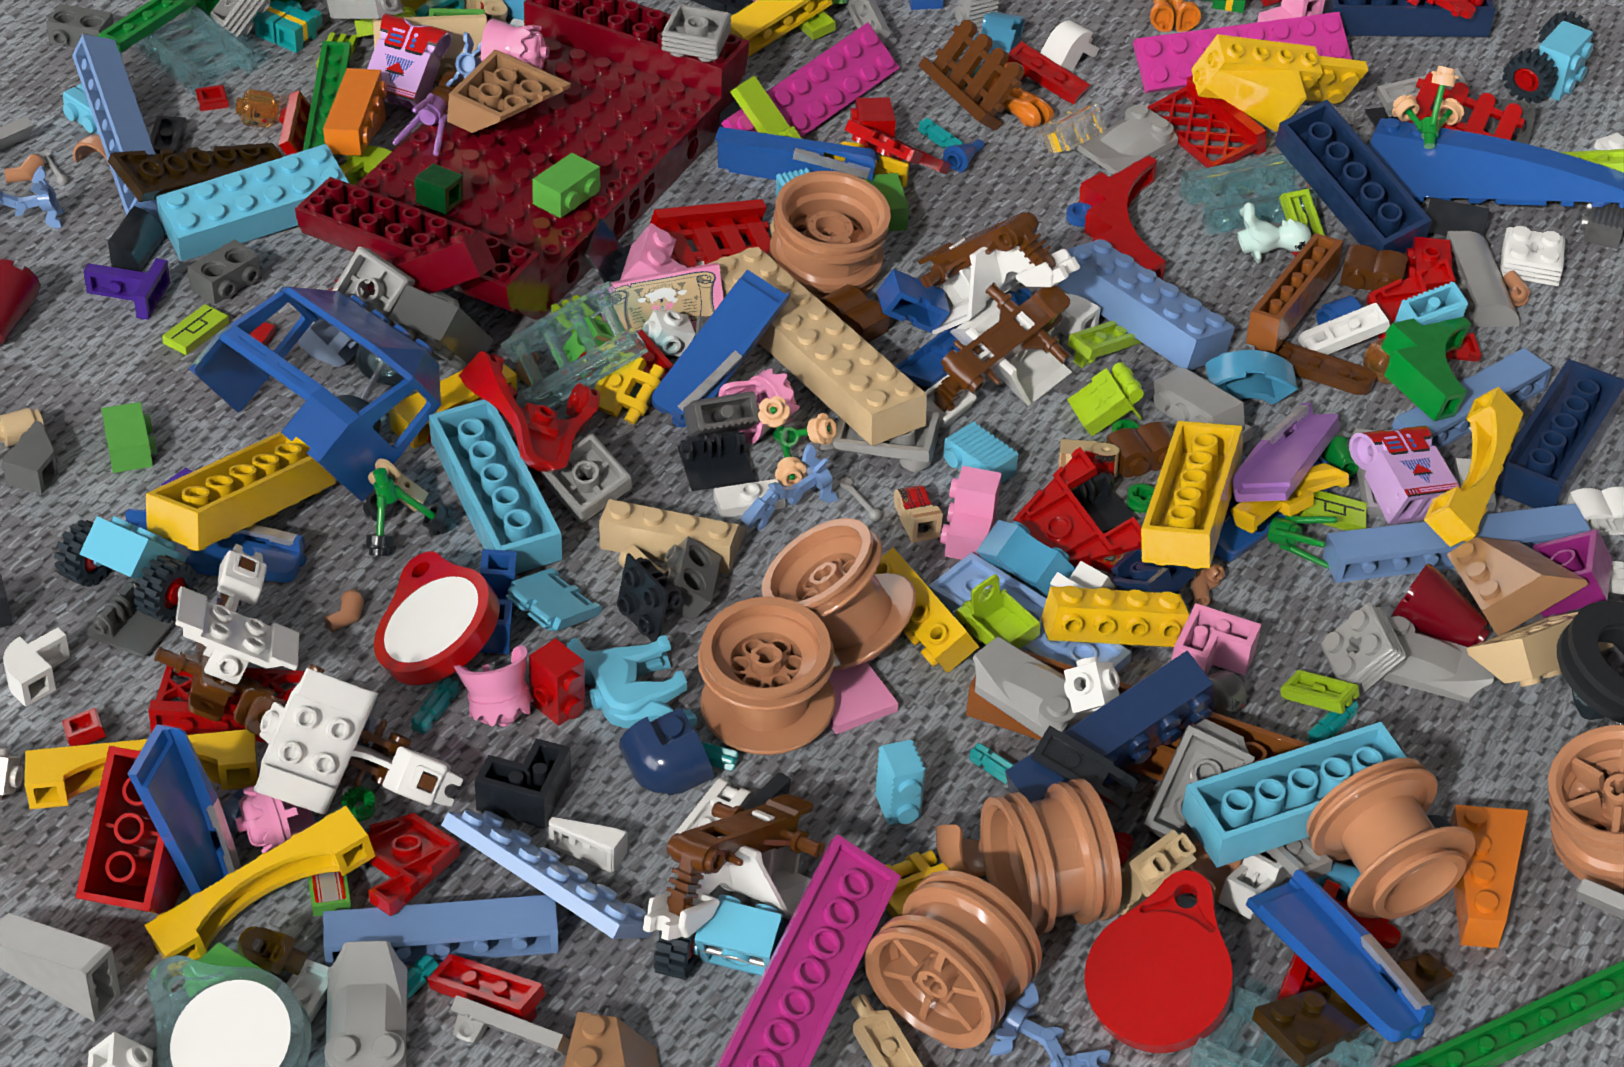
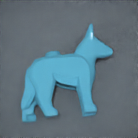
M666 635L657 638V641L645 645L613 647L597 651L587 650L584 644L576 638L570 639L566 646L584 660L585 684L591 685L592 688L590 690L592 706L594 710L601 709L605 718L612 725L627 729L645 717H648L651 722L674 711L665 703L687 691V681L682 670L675 672L671 679L664 682L637 681V677L671 668L666 652L671 650V646ZM691 709L683 710L691 726L697 725V717Z

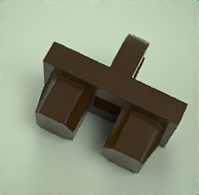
M248 927L242 932L238 940V951L242 957L261 969L276 975H280L282 970L299 975L308 957L307 953L293 947L296 941L295 938L264 927ZM258 938L260 943L255 951L251 943L254 939Z

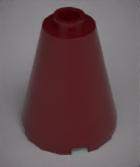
M0 259V346L36 300L41 287L38 277L29 268L24 266L23 270L13 266L14 261L8 259Z
M1429 563L1421 570L1391 616L1404 617L1413 623L1417 631L1465 647L1483 642L1490 633L1485 628L1488 621L1435 566Z

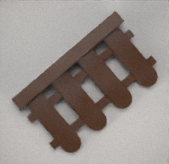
M964 20L959 26H954L952 29L954 34L944 48H939L936 51L937 58L935 61L924 56L918 66L979 123L992 130H997L1003 122L995 114L997 111H1003L1005 108L1003 103L1015 87L1019 89L1022 85L1020 79L1024 75V67L1017 62H1011L1005 68L1004 65L1009 57L1007 51L995 48L989 53L993 45L992 38L986 34H979L974 40L973 37L977 32V25L970 20ZM967 45H969L970 47L963 55V57L960 59V61L957 63V59L962 54ZM984 59L985 62H984L983 65L980 67V69H979L978 72L975 74V76L972 77L971 75H972L973 72L976 70V68L979 66V64L981 63V61ZM1000 73L1001 76L998 78V80H997L996 83L993 85V87L991 88V90H990V91H987V89L989 88V86L991 85V83L994 81V79L996 78V76Z

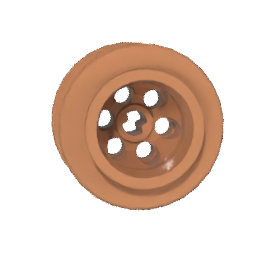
M853 518L830 520L796 537L775 557L767 569L762 582L763 597H780L795 601L809 608L823 621L834 648L835 658L832 671L864 664L887 650L897 640L909 622L916 603V590L912 582L906 577L892 573L874 575L882 557V542L873 530L869 529L862 521Z
M756 597L742 600L726 607L707 625L698 652L699 671L705 682L700 701L701 711L707 727L726 745L751 754H783L811 743L828 726L835 707L834 689L829 680L834 667L835 654L829 632L817 614L806 606L792 600L780 597Z
M1396 758L1386 760L1357 772L1324 796L1308 818L1306 833L1311 840V848L1315 855L1321 856L1326 854L1332 861L1352 859L1361 874L1351 887L1347 906L1351 913L1357 917L1395 919L1416 913L1428 907L1447 894L1459 882L1466 870V865L1474 853L1476 839L1473 832L1459 826H1445L1435 829L1426 815V811L1433 803L1437 794L1438 781L1435 775L1426 770L1424 765L1416 759Z

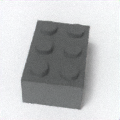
M406 285L389 316L391 321L401 326L411 335L410 338L414 342L420 339L433 350L430 355L436 361L441 357L447 360V365L458 371L463 370L480 351L487 352L493 342V339L459 307L409 285Z

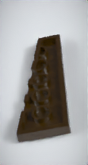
M273 143L214 146L213 151L199 150L198 147L188 148L187 152L174 153L172 149H161L160 154H147L145 150L113 152L110 154L108 163L137 200L144 202L156 199V196L284 156Z
M1430 953L1397 962L1399 967L1427 1000L1451 986L1454 975ZM1328 984L1257 1006L1252 1020L1299 1067H1306L1334 1051L1337 1044L1344 1040L1349 1043L1357 1039L1362 1030L1368 1027L1374 1029Z

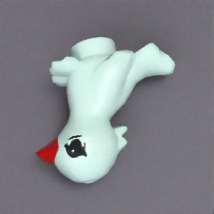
M1246 203L1239 210L1244 219L1246 229L1237 232L1238 241L1243 253H1251L1257 264H1260L1262 261L1261 253H1266L1276 248L1286 249L1296 257L1311 239L1309 228L1299 221L1292 219L1288 221L1282 220V225L1276 227L1269 222L1259 220L1255 216V207L1252 203Z

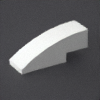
M1266 851L1245 858L1242 865L1226 878L1218 902L1251 920L1255 914L1246 906L1248 898L1280 886L1289 875V872Z

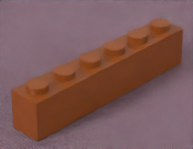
M1317 233L1311 237L1251 310L1246 339L1247 344L1254 345L1264 351L1275 352L1338 273L1343 247L1342 240Z

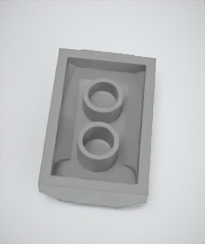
M1138 104L1126 110L1123 120L1077 146V150L1112 174H1115L1148 155L1154 158L1177 146L1178 137L1170 122L1146 106Z
M926 411V426L874 446L866 442L839 417L835 421L837 431L833 441L828 445H821L820 451L849 452L900 459L902 467L912 472H919L929 467L932 462L937 444L939 413Z
M1388 617L1406 657L1381 678L1382 680L1467 703L1470 702V699L1479 690L1493 684L1495 675L1469 656L1467 647L1416 632L1413 623L1404 617Z
M998 636L975 653L972 658L976 671L975 693L1040 737H1043L1049 725L1063 733L1092 714L1073 713L1070 699L1065 693L1064 684L1066 678L1063 674Z
M1207 719L1192 726L1188 725L1153 801L1146 810L1141 826L1161 838L1174 829L1178 835L1181 833L1186 834L1192 844L1198 841V838L1181 813L1186 785L1252 764L1255 757L1248 752L1244 737Z
M346 942L343 944L338 957L328 969L326 1046L324 1050L325 1067H407L408 971L407 967L395 953L390 942Z

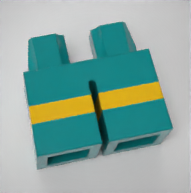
M274 0L263 13L258 12L254 17L256 36L274 44L277 43V45L298 53L303 49L304 41L308 38L313 40L317 38L316 29L322 25V13L316 9L305 12L302 10L299 2L290 0L287 3Z

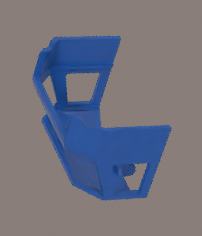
M282 287L279 292L218 332L189 367V370L237 412L243 410L266 380L269 381L271 379L269 376H272L306 400L281 433L290 441L297 437L308 445L310 449L307 451V454L357 499L364 501L374 490L373 484L368 480V475L376 469V461L378 459H386L394 465L429 421V415L434 414L441 406L439 364L430 355L433 350L420 339L414 342L410 338L411 335L398 324H395L393 327L389 326V320L375 309L371 313L367 311L366 308L368 306L355 295L348 298L339 291ZM290 303L301 314V318L274 351L249 335L283 306ZM324 319L371 351L405 379L356 413L325 387L284 358L313 322L316 323L318 320ZM413 390H416L426 400V404L391 446L373 429V425Z

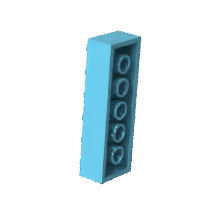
M323 144L156 196L159 221L180 261L212 253L234 239L244 243L298 226L295 208L329 177H333L346 183L349 182L327 144Z
M483 399L430 414L431 443L483 548L517 551L516 574L561 561V531L525 462L520 458L519 450L497 408Z
M1378 722L1187 784L1181 813L1216 868L1307 838L1306 824L1310 814L1322 798L1333 788L1350 776L1374 764L1407 757L1382 722Z

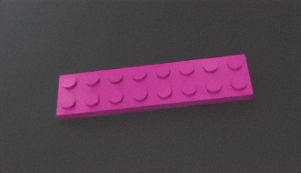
M1340 12L1136 38L1133 41L1145 93L1181 89L1187 86V78L1193 75L1192 67L1217 34L1315 46L1319 56L1352 59Z
M867 22L766 91V93L789 126H794L800 137H803L900 67ZM742 109L721 123L725 128L757 132Z
M838 834L830 841L716 1067H809L901 877L899 874Z

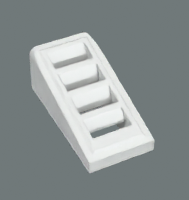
M552 817L549 821V845L555 850L608 872H614L627 854L628 832L607 826Z

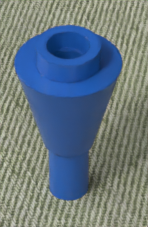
M977 139L970 144L949 146L943 153V160L951 164L950 169L961 173L967 168L975 154L984 148V142Z

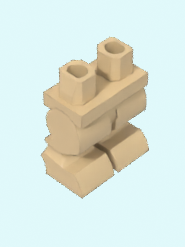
M1173 829L1149 848L1140 849L1121 865L1122 896L1116 915H1124L1141 904L1167 877L1175 872L1184 870L1197 860L1193 855L1196 852V848L1186 834L1181 833L1178 835Z

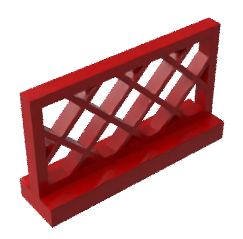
M1193 75L1187 78V86L1147 106L1154 113L1159 111L1170 112L1169 116L1161 117L1172 125L1187 126V131L1174 130L1178 137V144L1211 172L1219 170L1251 152H1254L1256 155L1266 152V130L1243 111L1223 99L1199 97L1193 82ZM1185 97L1192 102V104H1176V102ZM1174 112L1190 113L1189 117H1174ZM1194 113L1207 114L1209 119L1193 118ZM1192 126L1207 127V132L1191 131ZM1211 128H1224L1227 130V133L1211 132ZM1189 139L1205 140L1204 145H1192ZM1209 141H1225V145L1209 146ZM1229 142H1241L1244 144L1241 147H1228ZM1207 154L1223 156L1215 161H1211Z
M166 665L156 700H151L148 708L151 733L156 725L180 728L187 735L246 730L245 726L239 724L234 719V711L242 694L227 700L224 716L221 721L216 722L189 711L187 707L189 698L187 692L191 690L192 675L180 671V673L173 672L174 668ZM246 667L243 675L248 681L250 678L260 681L261 684L259 685L268 687L278 693L275 697L288 701L295 687L284 691L279 686L284 683H299L305 671ZM174 676L191 678L180 685L173 681ZM179 697L183 702L171 700ZM255 734L256 742H266L259 735Z

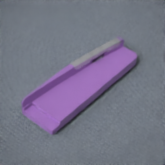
M1301 403L1259 441L1233 474L1232 486L1235 501L1288 500L1340 430L1339 416L1337 414H1313L1311 403Z

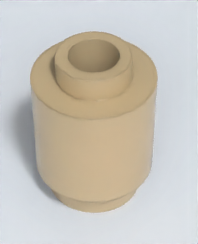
M25 408L0 415V442H4L6 447L16 445L21 435L27 432L35 421L41 422L44 427L40 411L38 409L30 410V408Z

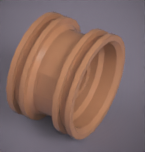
M815 171L796 176L788 181L778 193L774 211L775 231L770 241L768 256L819 300L847 284L853 285L864 294H867L878 283L884 259L882 246L885 244L891 219L890 206L885 196L875 186L852 174L839 171Z
M1609 725L1591 729L1574 737L1561 748L1554 758L1548 774L1551 841L1556 855L1564 866L1580 880L1585 878L1613 891L1624 892V725Z
M1076 778L1067 783H1053L1048 787L1044 799L1029 802L1020 792L1007 793L1003 797L992 796L985 800L981 811L980 839L988 883L1007 895L1023 911L1037 935L1050 932L1057 917L1071 915L1078 923L1087 925L1097 920H1110L1116 916L1122 896L1121 866L1117 843L1106 809L1098 793L1085 779Z
M943 870L931 873L924 878L908 896L903 905L902 916L894 917L885 923L879 933L872 938L865 950L864 965L874 992L896 1018L950 1048L965 1049L975 1047L984 1042L1003 1017L1006 1002L1012 1001L1023 993L1041 968L1042 951L1034 927L1023 911L1007 895L992 884L976 876L961 871Z

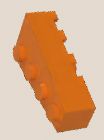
M346 69L323 128L325 144H327L332 154L361 156L385 122L384 99L387 95V83L382 81L381 70Z
M1455 805L1450 824L1469 829L1473 832L1476 839L1474 853L1466 865L1462 878L1454 886L1460 945L1498 948L1507 921L1528 810Z

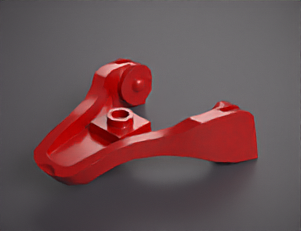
M480 351L458 375L464 385L474 394L497 408L512 425L516 435L520 458L528 466L537 471L548 473L565 468L571 454L575 436L587 429L598 410L600 391L595 388L590 389L588 385L582 383L576 384L568 398L566 413L570 416V419L566 420L557 419V412L545 405L538 406L527 403L522 408L514 400L509 391L506 378L502 373L503 357L495 354L489 355L487 352Z

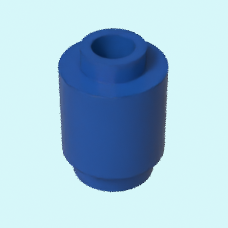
M1350 295L1326 303L1317 311V323L1321 325L1361 309L1363 306L1359 300Z

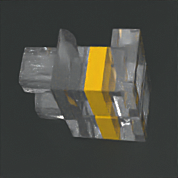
M1096 103L1081 110L1073 108L1039 127L1040 130L1036 131V137L1040 146L1047 147L1049 153H1056L1074 149L1107 130L1099 105Z

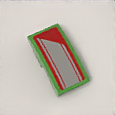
M338 871L308 877L313 917L323 916V911L351 909L346 875L342 876Z

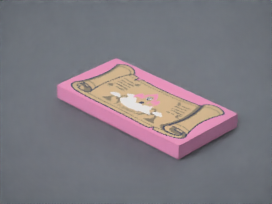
M718 263L598 284L602 321L610 323L620 340L643 330L644 323L649 320L654 309L663 311L673 310L680 314L688 315L695 331L696 318L699 316H711L724 299Z

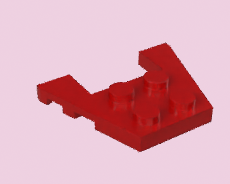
M849 119L844 129L853 134L851 140L876 149L877 152L899 161L904 159L917 165L921 163L946 175L951 167V164L944 160L933 157L920 149L909 146L896 138Z
M1448 258L1438 261L1435 266L1429 269L1422 268L1416 271L1415 275L1403 281L1398 279L1368 293L1367 304L1377 303L1391 325L1395 322L1403 299L1407 300L1408 297L1412 298L1413 295L1418 296L1419 293L1423 294L1424 291L1427 292L1429 289L1434 290L1435 287L1439 288L1440 285L1444 286L1445 283L1450 284V281L1455 282ZM1386 332L1378 334L1381 345L1386 337ZM1474 333L1466 334L1459 349L1446 353V358L1473 362L1480 361L1482 356Z
M1081 447L1071 454L1072 459L1064 467L1060 466L1053 474V480L1043 491L1039 490L1013 518V522L1017 521L1026 526L1030 531L1029 535L1050 548L1057 547L1067 553L1070 557L1068 562L1072 566H1077L1080 561L1088 563L1142 548V527L1134 517L1103 534L1071 492L1075 487L1097 475L1095 465Z
M415 813L369 825L370 831L366 833L376 857L368 862L391 877L387 881L368 890L370 903L390 917L396 914L461 855L459 842Z

